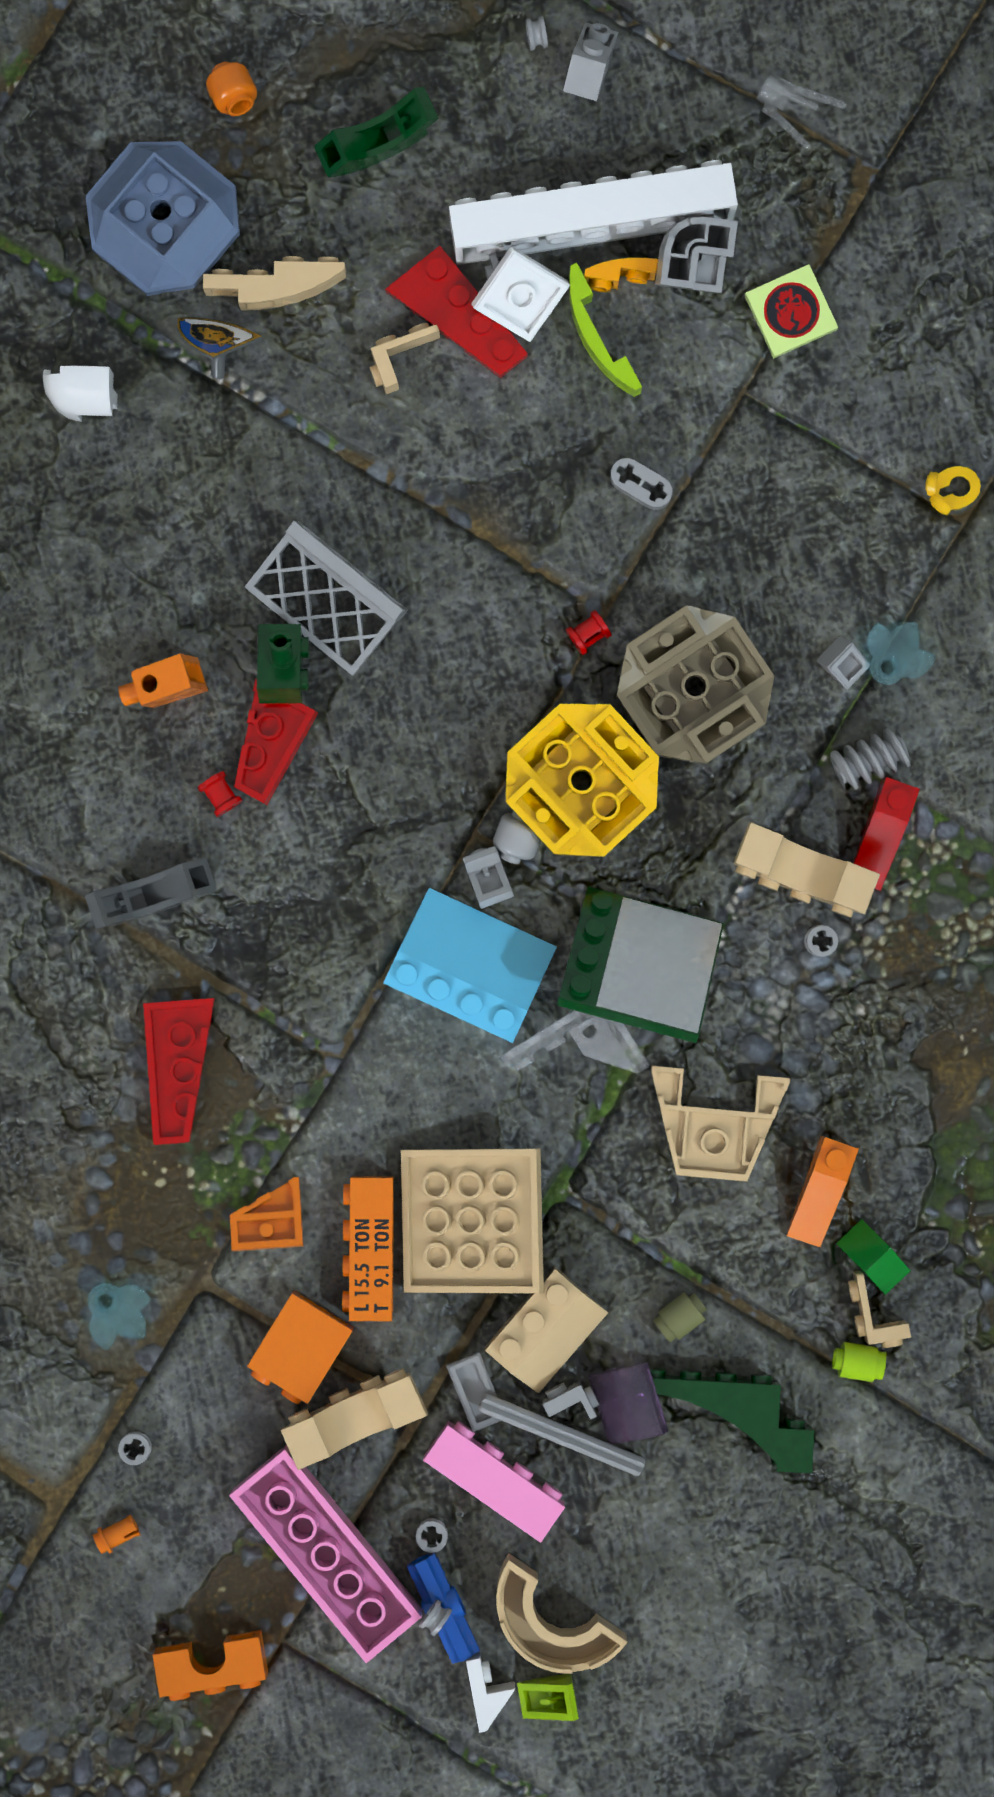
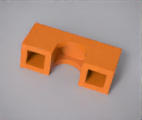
M262 1630L226 1636L223 1642L225 1660L215 1667L203 1666L195 1659L192 1642L157 1647L153 1653L159 1698L169 1696L170 1701H177L189 1698L191 1696L190 1692L204 1690L205 1695H213L226 1691V1686L239 1684L240 1689L260 1686L261 1681L266 1680L268 1675Z

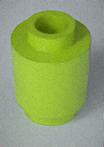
M843 1342L841 1348H835L832 1369L838 1370V1377L873 1382L874 1379H883L886 1368V1352L878 1351V1347L849 1342Z

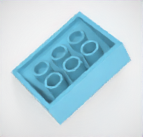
M429 888L384 980V984L513 1043L557 946Z

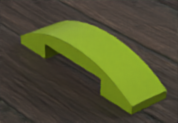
M578 264L571 265L569 277L570 307L577 332L585 349L597 367L616 386L633 397L640 395L642 386L627 357L624 356L613 362L584 307V305L592 302L593 292Z

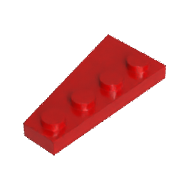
M438 246L385 289L386 293L407 306L419 318H423L432 326L437 325L439 332L443 336L451 339L463 348L467 354L499 378H502L528 357V353L506 327L473 308L471 303L478 295L477 290L441 246Z
M215 998L143 1003L153 1145L187 1143L191 1140Z

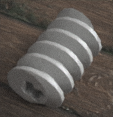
M888 728L882 731V740L876 734L870 735L869 745L862 739L856 742V751L850 745L844 746V758L836 750L830 753L833 768L844 790L846 783H849L855 790L859 789L858 778L860 777L868 785L871 784V772L874 771L881 779L885 778L884 767L886 766L894 774L897 773V761L901 760L907 768L911 767L907 747L896 728L895 734Z

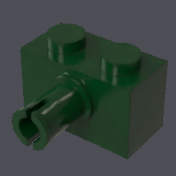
M258 624L257 693L259 703H302V690L309 689L308 669H302L303 658H309V637H303L301 624Z

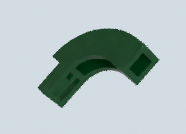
M418 87L410 91L389 110L369 121L355 126L333 129L314 148L327 177L342 176L368 168L409 148L428 134L426 129L437 121L439 117L425 87Z

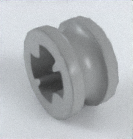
M539 16L537 21H531L530 18L525 19L530 51L535 50V47L538 45L542 46L543 49L548 48L543 16Z
M813 926L805 934V948L814 956H829L838 946L837 934L829 926ZM818 931H823L825 937H830V945H824L826 948L824 951H820L819 946L812 943L813 937H818L816 934Z
M133 1431L125 1435L118 1447L120 1458L129 1465L143 1463L152 1451L150 1438L140 1431ZM134 1439L142 1442L139 1445L140 1447L143 1445L145 1447V1451L139 1452L136 1457L129 1455L131 1450L126 1451V1444H131Z
M428 1518L419 1524L416 1531V1542L423 1551L429 1553L438 1552L446 1545L448 1531L442 1521ZM430 1526L436 1527V1533L442 1534V1539H436V1544L432 1545L428 1544L426 1537H422L423 1530L428 1532V1527Z
M437 1599L424 1615L419 1627L422 1629L424 1627L429 1628L431 1631L430 1635L434 1637L449 1618L452 1609L449 1607L442 1608L441 1601Z

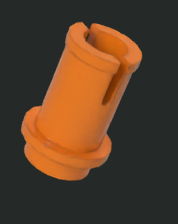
M130 1514L105 1529H102V1527L97 1528L98 1532L92 1536L101 1554L107 1551L111 1554L113 1553V1548L136 1536H140L141 1533L133 1516Z

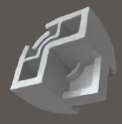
M711 217L684 218L673 224L664 235L659 249L655 285L722 293L726 258L734 256L738 221Z

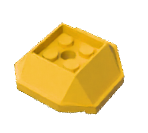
M559 704L507 752L505 802L553 854L604 857L657 808L659 756L611 704ZM581 771L589 774L592 780L591 786L583 791L574 788L571 782L572 776Z

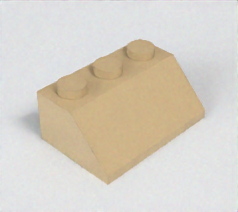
M556 1266L543 1278L544 1292L530 1293L485 1346V1351L537 1393H540L608 1314L602 1306Z

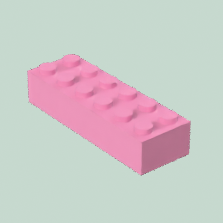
M287 1445L232 1489L229 1495L365 1663L369 1662L422 1618L423 1609L310 1470L307 1467L300 1470L297 1469Z

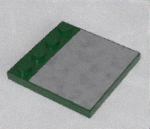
M588 886L557 1006L697 1043L724 923Z

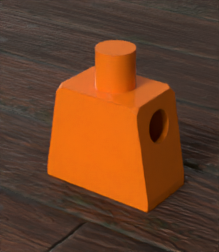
M181 653L133 670L131 672L133 682L118 687L124 706L140 702L141 706L152 708L208 691L198 657Z

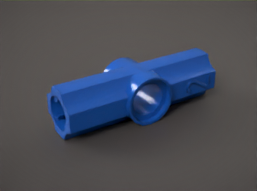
M435 1552L425 1554L407 1564L409 1573L422 1598L421 1605L424 1613L426 1614L437 1599L441 1601L442 1608L449 1607L452 1609L449 1618L438 1632L452 1664L465 1661L478 1653L480 1647L465 1617L467 1614L455 1587L450 1586Z

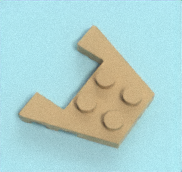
M651 1066V1073L675 1174L747 1182L772 1121L778 1112L785 1091H787L790 1084V1078L757 1075L754 1111L747 1112L681 1106L684 1069Z

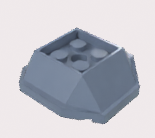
M182 141L130 142L86 195L93 252L147 296L196 288L203 279V274H207L240 235L236 186ZM159 207H168L171 209V213L165 220H156L153 218L155 210Z

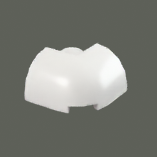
M60 366V373L51 374V370H43L45 394L55 409L66 418L82 422V415L112 416L113 409H117L118 395L113 389L114 374L110 367Z

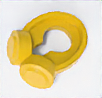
M962 466L947 468L940 473L930 471L925 486L927 495L931 496L929 499L931 505L941 514L948 515L951 510L967 507L978 497L981 488L980 479L973 470ZM955 477H964L969 482L970 489L965 496L959 497L952 493L943 497L939 494L940 489L948 487L951 480Z

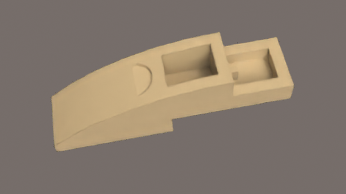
M286 256L282 258V261H274V275H268V271L258 269L248 270L247 275L233 274L232 270L228 269L212 270V274H203V289L206 296L238 297V304L241 310L276 308L303 301L333 287L346 278L345 262H339V259L336 257H319L318 262H304L302 257Z

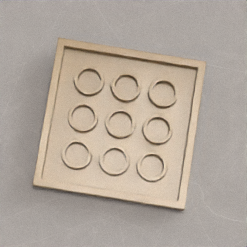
M541 1148L401 1150L404 1293H543Z

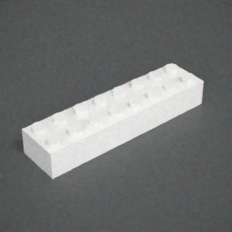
M721 160L704 162L700 168L687 169L686 166L679 165L666 169V173L652 175L651 171H640L631 174V178L617 180L615 176H607L597 179L595 181L596 184L582 186L581 182H568L560 186L561 189L547 191L545 187H535L526 190L524 195L512 196L509 192H503L490 196L491 200L478 202L476 198L457 200L455 205L449 206L456 265L489 260V255L496 253L498 259L503 258L511 246L524 254H532L666 233L673 224L684 218L711 217L733 220L738 203L731 163L722 164Z

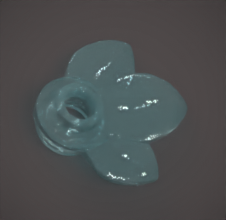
M916 622L902 624L891 633L880 623L875 624L867 638V648L873 657L870 662V672L878 683L891 685L898 682L902 677L915 679L926 673L933 665L936 658L935 655L928 651L918 650L919 629ZM882 662H890L893 665V672L890 674L884 673L881 669Z
M102 1283L95 1286L90 1291L87 1301L88 1307L93 1314L89 1323V1330L95 1342L102 1349L108 1350L113 1345L118 1334L130 1339L145 1338L146 1321L140 1310L151 1301L150 1296L141 1287L131 1284L120 1288L110 1283ZM108 1294L111 1296V1306L104 1307L101 1305V1295Z

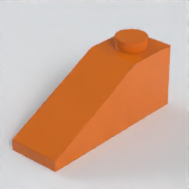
M820 1135L786 1236L821 1247L848 1182L859 1150L858 1148Z

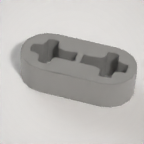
M622 458L613 465L610 480L617 490L652 510H660L668 505L672 497V486L664 477L630 458ZM627 467H631L633 469L632 476L638 479L640 483L636 484L631 480H627L625 484L619 481L620 474L617 470H626ZM643 484L651 488L661 485L663 487L662 494L666 497L664 499L657 498L655 502L649 499L651 493L642 487Z

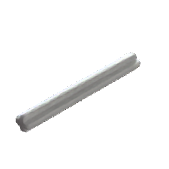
M484 1394L480 1401L479 1410L484 1414L630 1474L639 1476L644 1468L645 1459L641 1456L493 1395Z

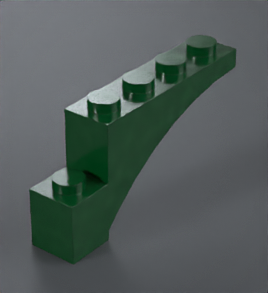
M645 1368L644 1374L636 1373L637 1392L664 1395L687 1401L707 1409L734 1424L750 1436L774 1460L773 1467L776 1472L812 1473L814 1429L812 1426L806 1425V1420L787 1418L784 1419V1424H779L781 1385L778 1381H772V1375L751 1374V1380L737 1379V1373L716 1372L715 1378L701 1377V1371L680 1370V1376L666 1375V1370L659 1368Z

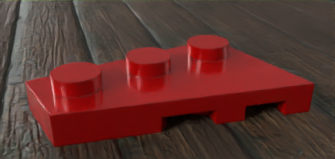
M255 678L253 689L255 693L251 710L249 709L248 728L245 743L241 749L234 787L268 805L316 719L318 712L302 703H259L257 679Z

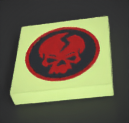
M809 264L750 290L744 295L773 359L838 329L837 323Z

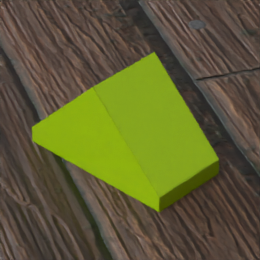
M560 1674L517 1683L523 1719L575 1721L579 1719L572 1674Z

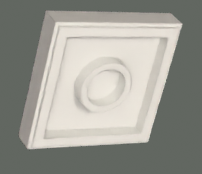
M511 246L471 304L477 311L531 342L570 284L568 280Z

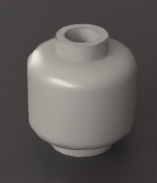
M514 811L502 815L493 837L494 846L501 852L500 858L514 864H520L521 859L530 860L534 858L541 843V840Z

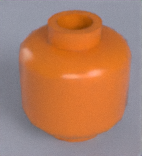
M221 62L213 68L206 80V89L220 113L240 116L252 108L257 97V87L243 64Z

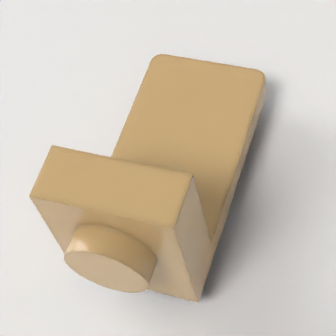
M428 323L419 324L409 329L408 335L397 339L395 335H389L375 342L376 346L371 348L375 365L369 368L376 387L383 385L386 394L399 390L398 381L389 356L439 339L440 332L437 325L429 327Z
M860 1270L853 1271L854 1280L848 1281L852 1302L858 1301L860 1315L854 1317L858 1337L864 1336V1340L868 1345L881 1343L882 1348L903 1345L902 1339L911 1338L909 1323L901 1320L873 1325L864 1274Z

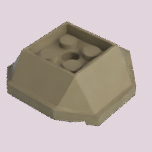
M686 605L627 644L616 697L647 744L658 756L707 764L766 724L774 674L734 616ZM690 678L701 680L704 684L703 694L699 696L688 694L685 689V682Z

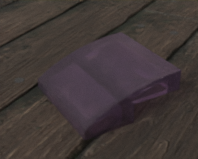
M647 1362L626 1368L617 1367L588 1375L593 1392L599 1402L598 1409L609 1444L651 1438L668 1432Z

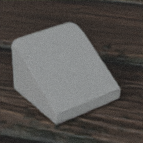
M842 636L838 637L817 659L821 667L846 690L871 666L856 646Z

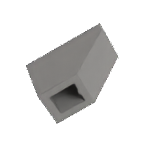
M585 22L572 53L563 89L564 92L597 101L619 32L610 30L604 24Z

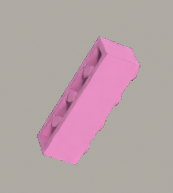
M448 1421L425 1453L423 1461L541 1543L565 1508V1502L560 1499L563 1494L547 1482L541 1486L531 1479L534 1475L533 1472L519 1462H516L513 1466L502 1458L505 1453L494 1444L487 1441L483 1445L473 1438L475 1432L462 1422L458 1421L454 1425Z

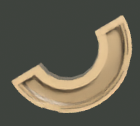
M748 823L733 862L737 866L736 873L751 879H755L756 876L760 877L759 885L778 891L779 886L792 890L790 897L809 904L811 898L833 905L831 911L849 918L852 917L853 912L866 913L880 874L851 862L810 850L783 837L784 835L754 823Z
M404 1368L384 1376V1380H381L379 1375L373 1376L360 1383L362 1389L353 1393H349L348 1388L340 1390L328 1397L330 1403L310 1413L308 1409H305L288 1417L290 1424L284 1427L281 1433L297 1469L300 1470L326 1459L365 1437L389 1428H394L395 1430L428 1415L427 1409L411 1373H405Z
M508 1553L501 1566L497 1580V1613L501 1628L508 1642L524 1659L544 1670L572 1674V1672L592 1670L600 1667L614 1658L628 1642L626 1633L597 1613L586 1624L576 1628H559L547 1623L538 1614L533 1602V1592L539 1581L538 1572Z

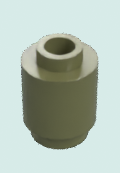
M684 1291L659 1310V1316L653 1321L664 1337L671 1343L676 1338L678 1340L682 1339L703 1323L706 1318L702 1313L707 1308L695 1293L688 1296Z

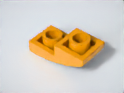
M621 258L610 260L585 269L584 277L591 290L603 293L610 292L611 289H618L620 276L627 277L626 280L631 283L646 284L648 280H655L658 259Z

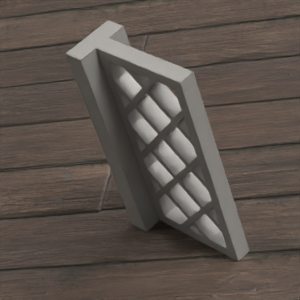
M293 521L285 531V536L248 581L245 588L287 623L301 624L304 637H309V641L354 676L408 609L303 523ZM289 543L300 551L302 566L283 568L281 553ZM306 557H308L316 565L307 566ZM276 561L277 569L269 570ZM321 568L327 573L329 589L310 591L308 570ZM302 570L304 591L285 593L283 572ZM278 573L280 594L266 595L256 587L265 574ZM333 579L336 580L343 587L334 588ZM349 591L355 596L356 611L337 613L335 592ZM329 593L331 614L313 615L310 595ZM305 595L307 616L293 617L287 611L286 597ZM274 598H280V599H281V606L278 605V604H277L275 601H273L272 599H274ZM361 602H363L370 609L361 610ZM376 613L386 623L377 634L364 635L362 614ZM357 615L359 636L340 638L337 617ZM332 617L334 638L321 640L314 633L313 619ZM308 620V628L299 621ZM373 638L365 648V639ZM359 640L361 655L353 665L342 657L340 641ZM335 642L336 651L326 643Z

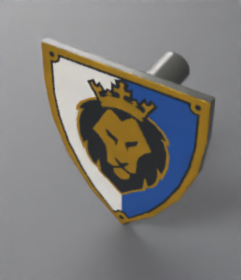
M178 318L177 331L180 338L188 347L211 359V377L214 379L225 377L226 354L259 341L262 336L250 330L218 320Z

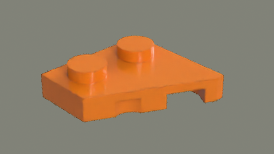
M299 1177L291 1178L287 1183L274 1191L264 1194L250 1205L244 1206L230 1214L231 1247L233 1252L304 1247Z

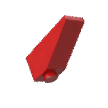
M888 777L880 782L853 860V864L880 874L875 887L878 891H881L920 790V788Z

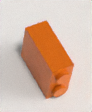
M294 1290L247 1367L253 1370L251 1376L267 1386L273 1382L283 1389L281 1394L288 1400L298 1405L301 1400L308 1404L354 1327Z

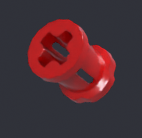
M596 610L590 612L591 617L576 627L565 629L581 655L586 654L587 648L603 637L608 639L612 636L606 623Z
M224 771L213 775L197 787L199 792L206 794L214 806V815L216 817L222 816L243 801L241 796H236L227 784Z

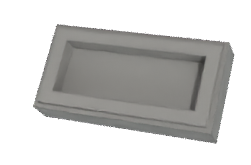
M480 1352L447 1364V1369L472 1431L475 1432L501 1421L479 1410V1404L484 1394L488 1393L498 1398Z

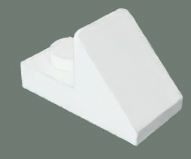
M478 1652L467 1659L466 1664L480 1733L488 1730L513 1694L515 1682L487 1686L486 1683L492 1682L489 1661L482 1662L481 1652Z

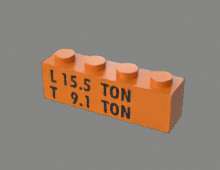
M351 1176L350 1184L343 1185V1205H350V1220H343V1241H350L349 1255H343V1277H349V1291H343L342 1312H349V1321H392L394 1176Z

